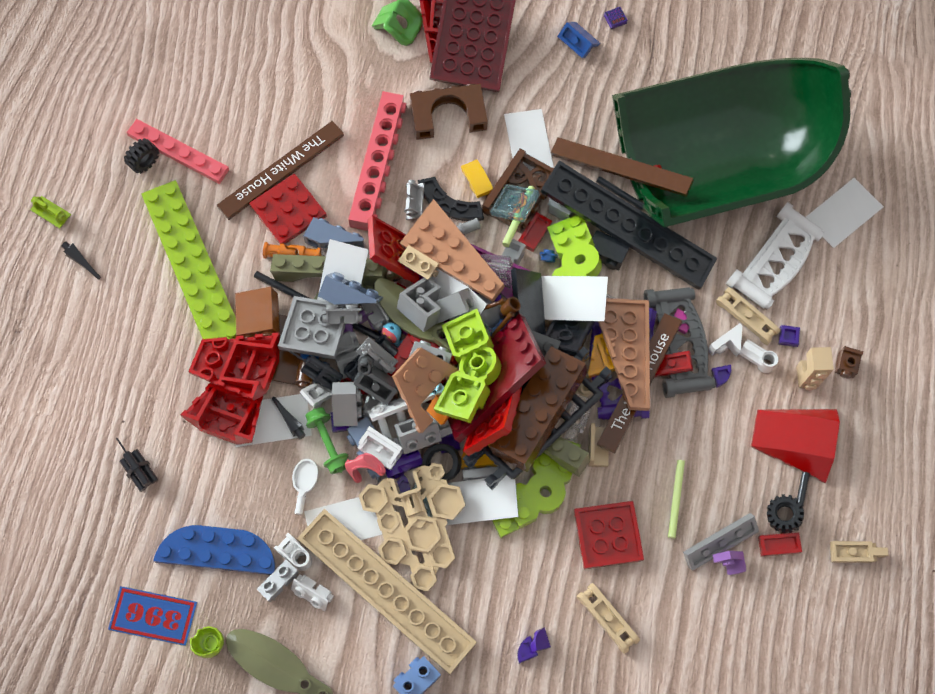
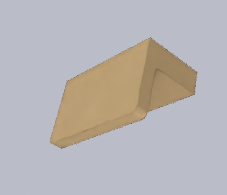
M591 423L589 427L588 453L590 462L588 466L608 467L609 451L597 446V442L605 427H595V423Z

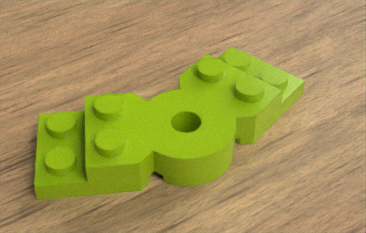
M575 215L547 227L562 263V267L555 269L552 276L597 277L599 275L602 262L583 218Z
M477 308L442 325L451 352L460 364L459 371L450 375L434 407L436 413L471 423L477 409L483 408L491 392L488 385L497 379L501 371V362L493 350V342Z
M569 441V442L573 443L574 445H576V446H578V447L581 448V444H578V443ZM542 453L534 461L532 468L534 476L530 478L527 485L522 483L516 484L518 517L491 520L500 538L535 522L539 513L551 514L557 511L564 501L566 494L565 485L570 482L572 473L561 467L548 455ZM547 489L550 492V496L543 497L540 491Z

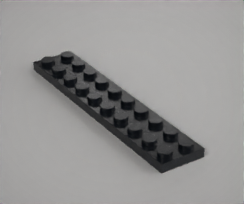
M560 160L540 190L542 194L698 290L702 288L717 260V257L670 228L663 227L649 215Z

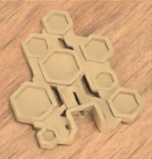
M432 463L430 466H421L413 471L417 485L415 489L400 493L397 480L386 478L377 486L368 484L359 494L363 510L376 513L377 522L384 538L383 543L378 547L381 558L389 564L398 565L400 563L409 565L412 572L410 576L413 586L424 591H429L438 581L436 573L439 567L448 568L456 558L445 526L448 524L447 519L454 520L466 506L460 487L448 485L447 480L442 479L446 473L443 465ZM426 497L433 517H429L423 502ZM393 505L404 507L408 519L406 527H404L400 512H396ZM412 551L422 552L425 562L421 564L418 556L413 555Z

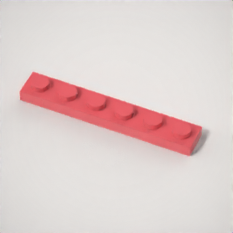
M138 119L134 121L126 132L129 137L137 141L143 138L148 139L159 149L161 154L218 184L222 182L229 171L228 166Z

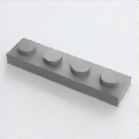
M749 513L685 550L683 553L688 567L693 571L712 560L713 554L725 552L758 533L759 529L755 516Z

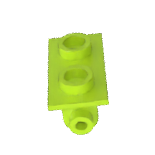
M34 196L31 199L33 207L30 211L59 229L71 216L69 212L43 196Z

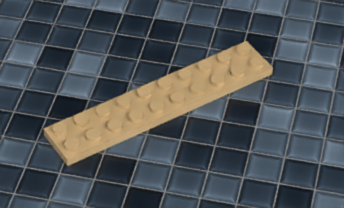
M323 509L297 538L301 544L449 675L477 643L326 509Z

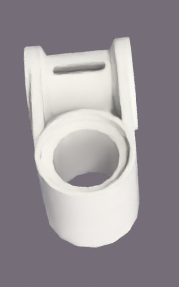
M289 533L286 534V538L279 546L274 547L284 559L288 560L298 570L305 571L311 567V556ZM300 556L307 557L303 564H298L297 559Z

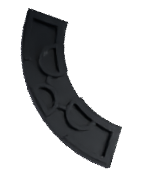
M436 177L418 180V184L424 183V198L430 204L434 199L448 217L461 221H471L474 218H477L478 221L484 220L480 201L465 202L452 199L440 187Z

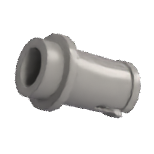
M477 218L463 224L458 223V226H456L464 236L477 229H481Z

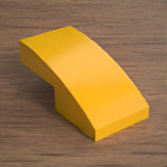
M478 160L461 166L462 173L469 181L470 188L477 198L487 195L492 191V184Z

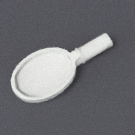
M311 459L301 460L293 471V485L299 492L295 509L296 515L303 514L306 493L315 487L318 480V468Z

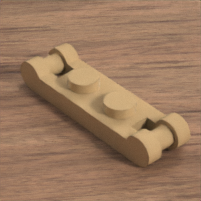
M728 287L724 291V295L716 300L718 306L727 310L758 336L765 345H768L772 341V337L777 336L780 332L777 325L732 288ZM732 299V300H734L735 302H734L733 304H731V303L729 302V300ZM764 326L768 329L767 332L762 330Z
M591 583L584 593L580 592L577 595V598L612 638L621 652L625 654L629 651V647L633 644L636 645L640 639L601 591ZM594 595L597 600L592 604L589 598ZM625 632L628 638L623 641L620 635Z

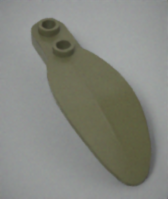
M377 279L374 285L375 291L383 297L379 304L395 324L410 335L436 343L438 346L448 349L449 353H452L442 325L445 324L444 321L435 324L423 332L397 309L399 295L405 289L388 279Z
M247 629L232 630L227 635V648L233 658L245 671L264 684L281 691L299 694H319L321 691H324L326 694H333L329 686L311 676L301 660L276 640ZM303 680L309 682V686L306 689L301 687Z

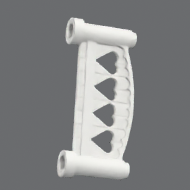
M789 202L785 204L776 216L782 222L743 273L736 269L726 282V285L730 288H736L767 310L774 302L772 296L788 285L800 271L809 255L813 241L816 240L818 242L824 235L823 229L794 210L793 205ZM789 235H799L804 238V241L800 242V247L793 245ZM779 248L792 249L794 255L790 256L789 261H785ZM769 261L783 263L784 268L780 269V274L776 275L773 273ZM759 275L772 276L774 282L770 283L769 288H765Z

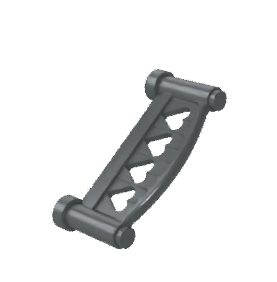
M690 287L661 291L649 289L644 291V300H649V308H655L657 311L658 324L664 313L670 315L677 307H684V314L687 319L682 320V324L689 326L688 332L690 337L686 338L676 334L667 354L682 352L677 349L689 341L693 344L692 350L694 351V355L691 358L697 362L695 367L698 368V373L695 374L688 371L669 375L670 378L663 379L662 388L665 398L675 397L676 394L708 391L715 388L714 377L708 376V346L705 331L700 317L691 302L695 299V290L693 288L690 289Z

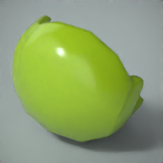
M211 626L198 629L196 635L190 638V649L195 655L205 659L215 657L224 645L223 634L217 628Z

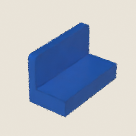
M566 22L557 36L581 58H586L590 50L600 44L598 40L577 22Z

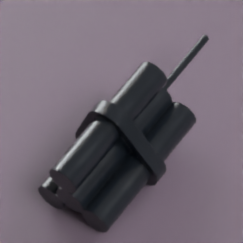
M289 351L305 362L301 373L313 379L314 383H319L332 391L333 383L341 381L343 378V374L330 367L329 363L322 362L310 355L305 360Z
M116 438L125 452L123 454L124 458L119 462L127 472L126 476L128 479H132L138 490L142 492L149 485L157 482L158 478L150 468L149 461L144 459L138 449L133 452L126 451L119 439Z

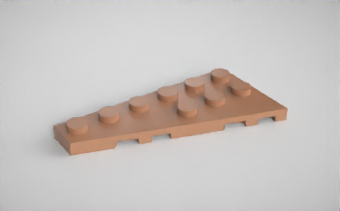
M434 199L400 242L403 248L406 249L409 245L439 263L437 267L439 270L492 302L495 301L505 287L499 277Z
M606 298L605 320L598 321L628 409L649 411V300Z

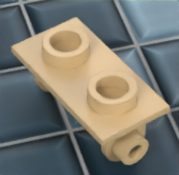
M409 245L398 260V262L427 280L431 277H437L439 273L437 271L439 263Z

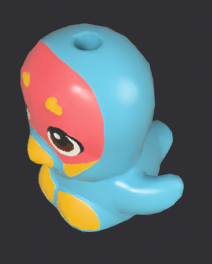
M387 323L383 326L382 335H386L396 347H399L403 342L401 341L400 327L395 323Z

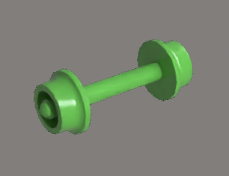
M323 407L313 409L305 415L307 419L306 426L307 428L317 427L326 446L330 459L325 461L323 465L325 468H328L331 474L342 473L346 469L345 463L349 456L347 453L338 455L324 425V423L330 420L331 416L326 413Z

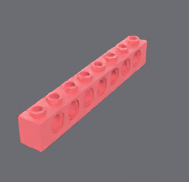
M382 92L348 219L351 228L368 231L367 219L371 215L378 218L376 211L381 208L382 198L380 196L381 192H385V176H389V161H393L395 151L392 149L394 145H397L399 137L397 130L402 127L403 118H401L402 113L405 114L407 103H404V95ZM373 175L379 176L377 178H371V176ZM369 191L374 192V194L368 195L366 193ZM366 207L370 208V210L363 211L362 209Z

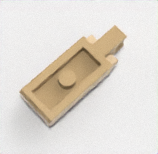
M872 541L830 542L832 563L877 562V558L889 556L888 547H876V543H872Z

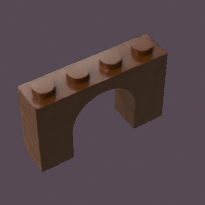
M468 84L467 86L460 87L451 86L445 89L435 88L430 91L410 93V105L416 140L434 138L432 113L443 104H454L464 110L470 133L487 130L488 120L481 84Z

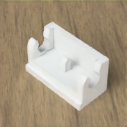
M370 426L358 443V450L363 453L372 454L389 470L393 468L403 454L401 446Z

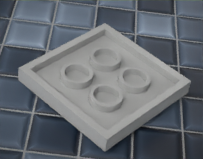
M294 296L278 344L279 350L336 359L346 325L344 324V316H340L341 324L323 323L322 316L326 315V311H322V309L326 308V305L334 304L328 301ZM335 304L338 305V308H346V304Z

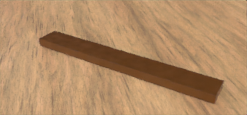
M557 137L550 152L552 156L687 197L694 182L691 177Z

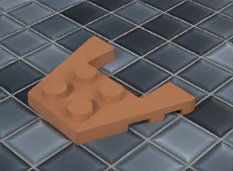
M417 348L392 376L402 400H405L408 413L413 418L418 433H423L433 422V419L422 408L421 404L444 378L448 380L451 374L459 371L458 368L423 348Z

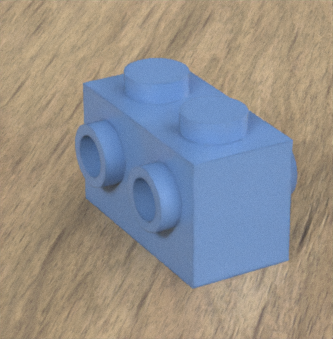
M424 656L421 659L416 657L409 664L411 669L405 674L401 672L393 680L395 682L393 687L399 694H424L441 677V674ZM425 669L427 670V673L425 675H421L419 673L420 670ZM406 684L412 685L410 690L404 689Z

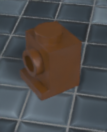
M844 346L839 352L835 373L840 374L843 378H854L858 374L864 351Z

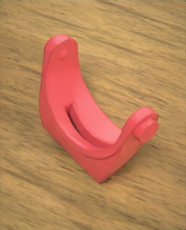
M369 453L361 454L354 460H347L345 463L347 472L356 483L362 481L357 468L371 469L379 476L384 475L386 472L384 465Z

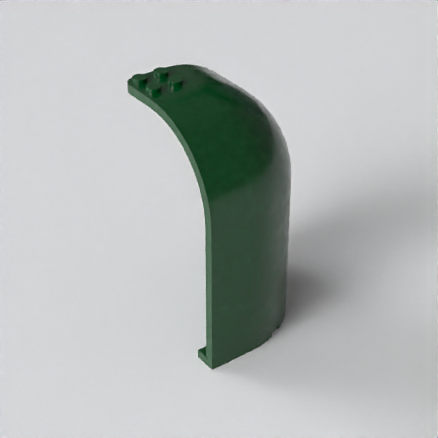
M817 58L770 59L725 67L612 95L622 154L626 153L628 159L648 165H661L662 169L691 177L694 180L687 197L630 180L638 200H643L644 210L663 227H668L788 196L813 184L834 163L848 133L851 115L849 70L844 65Z

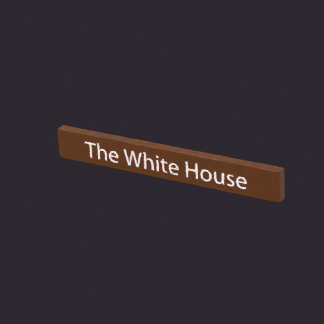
M333 121L329 122L218 203V209L230 220L248 207L251 201L282 182L342 138L344 133Z
M664 313L649 342L650 385L682 324V320ZM622 394L597 442V446L614 454L637 410L628 409L624 394Z

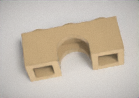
M831 347L811 348L806 354L807 360H801L797 364L799 388L815 390L834 370Z

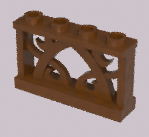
M519 148L482 204V212L510 226L513 218H509L507 215H510V209L519 206L521 200L512 201L511 205L514 207L512 208L510 203H508L510 201H507V197H502V194L508 193L512 197L513 192L508 185H519L528 181L529 186H533L535 191L528 204L530 206L526 209L517 228V232L520 233L523 228H527L531 221L529 219L531 215H535L538 212L540 201L547 198L540 190L537 193V187L542 189L554 168L526 154V151ZM523 162L526 163V164H528V165H530V166H532L534 169H532V170L530 171V170L523 164ZM543 172L546 174L547 179L544 182H540L539 178L542 175L533 177V174ZM516 174H519V175H520V178H521L523 175H524L525 177H523V178L520 179V180H517V179H515L514 176H515ZM505 205V208H507L506 214L495 209L494 206L498 208H503V206Z

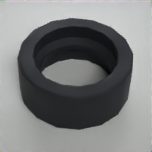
M435 444L424 453L422 466H430L431 459L435 453L439 451L448 452L453 459V466L442 479L449 481L460 472L462 466L461 456L453 446Z

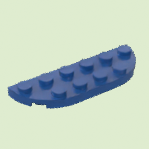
M202 525L182 527L169 534L159 545L153 560L156 563L271 575L276 570L273 554L268 545L259 536L245 530Z

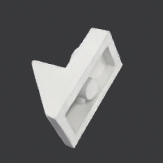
M739 323L713 342L708 348L710 355L721 354L729 348L737 357L741 351L743 326Z
M313 383L300 391L302 397L313 409L319 408L324 401L332 397V391L319 383Z

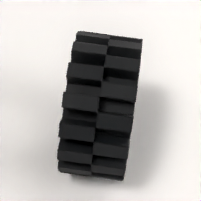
M139 139L138 143L135 141L133 146L129 147L130 150L126 151L124 162L134 172L141 174L143 171H148V167L151 168L153 163H156L155 159L159 158L158 154L160 152L148 139Z
M781 494L782 497L776 496L775 500L770 501V505L767 507V519L770 522V526L774 527L776 531L779 532L780 530L782 533L789 531V533H792L794 529L797 530L802 525L804 509L796 497L794 499L792 495L786 497L785 494ZM782 507H788L793 511V517L788 521H783L777 515L778 510Z

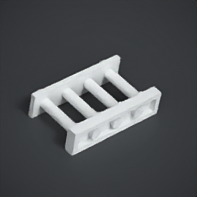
M442 383L438 384L423 403L434 399L435 395H441L444 389ZM400 398L389 402L388 405H376L367 412L372 422L378 420L382 435L400 446L398 437H391L385 417L396 413L399 423L406 421L404 410L408 409L405 400ZM448 420L444 425L438 423L441 437L452 434Z

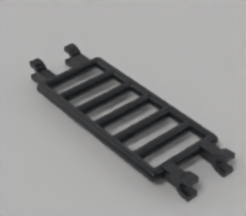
M583 346L574 358L585 363L590 359L589 351ZM605 367L592 382L585 376L582 384L593 395L585 402L575 393L571 400L579 408L572 415L564 411L561 418L565 422L557 429H553L536 459L603 397L604 394L599 388L613 378L611 375L612 371L608 367ZM488 445L479 452L463 457L464 463L470 469L484 454L499 467L485 479L486 485L491 490L506 475L510 479H515L524 471L518 467L512 470L501 458L492 454L491 448Z

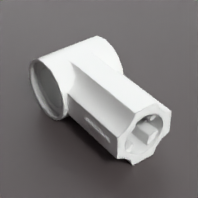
M748 339L739 355L757 365L758 369L763 373L771 372L778 363V356L775 352L766 351ZM764 359L769 360L772 364H766L764 362Z

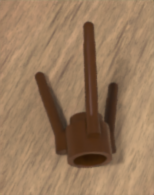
M503 297L499 301L485 306L484 310L501 305L500 310L503 314L501 319H504L491 334V339L520 310L521 304L517 298L510 297L505 299Z

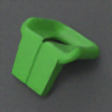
M397 0L382 7L372 27L374 29H385L401 45L408 46L414 42L423 25L422 14L409 0ZM397 15L406 19V28H402L396 18Z

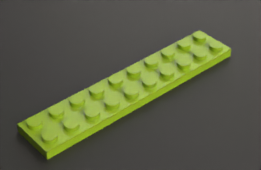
M176 180L141 193L202 338L227 337L228 339H235L236 317Z

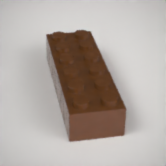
M550 347L544 357L546 364L532 376L520 395L511 432L489 445L493 455L526 472L529 471L587 375L586 363L554 347Z

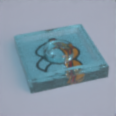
M506 184L490 213L495 217L525 222L540 195L539 190Z

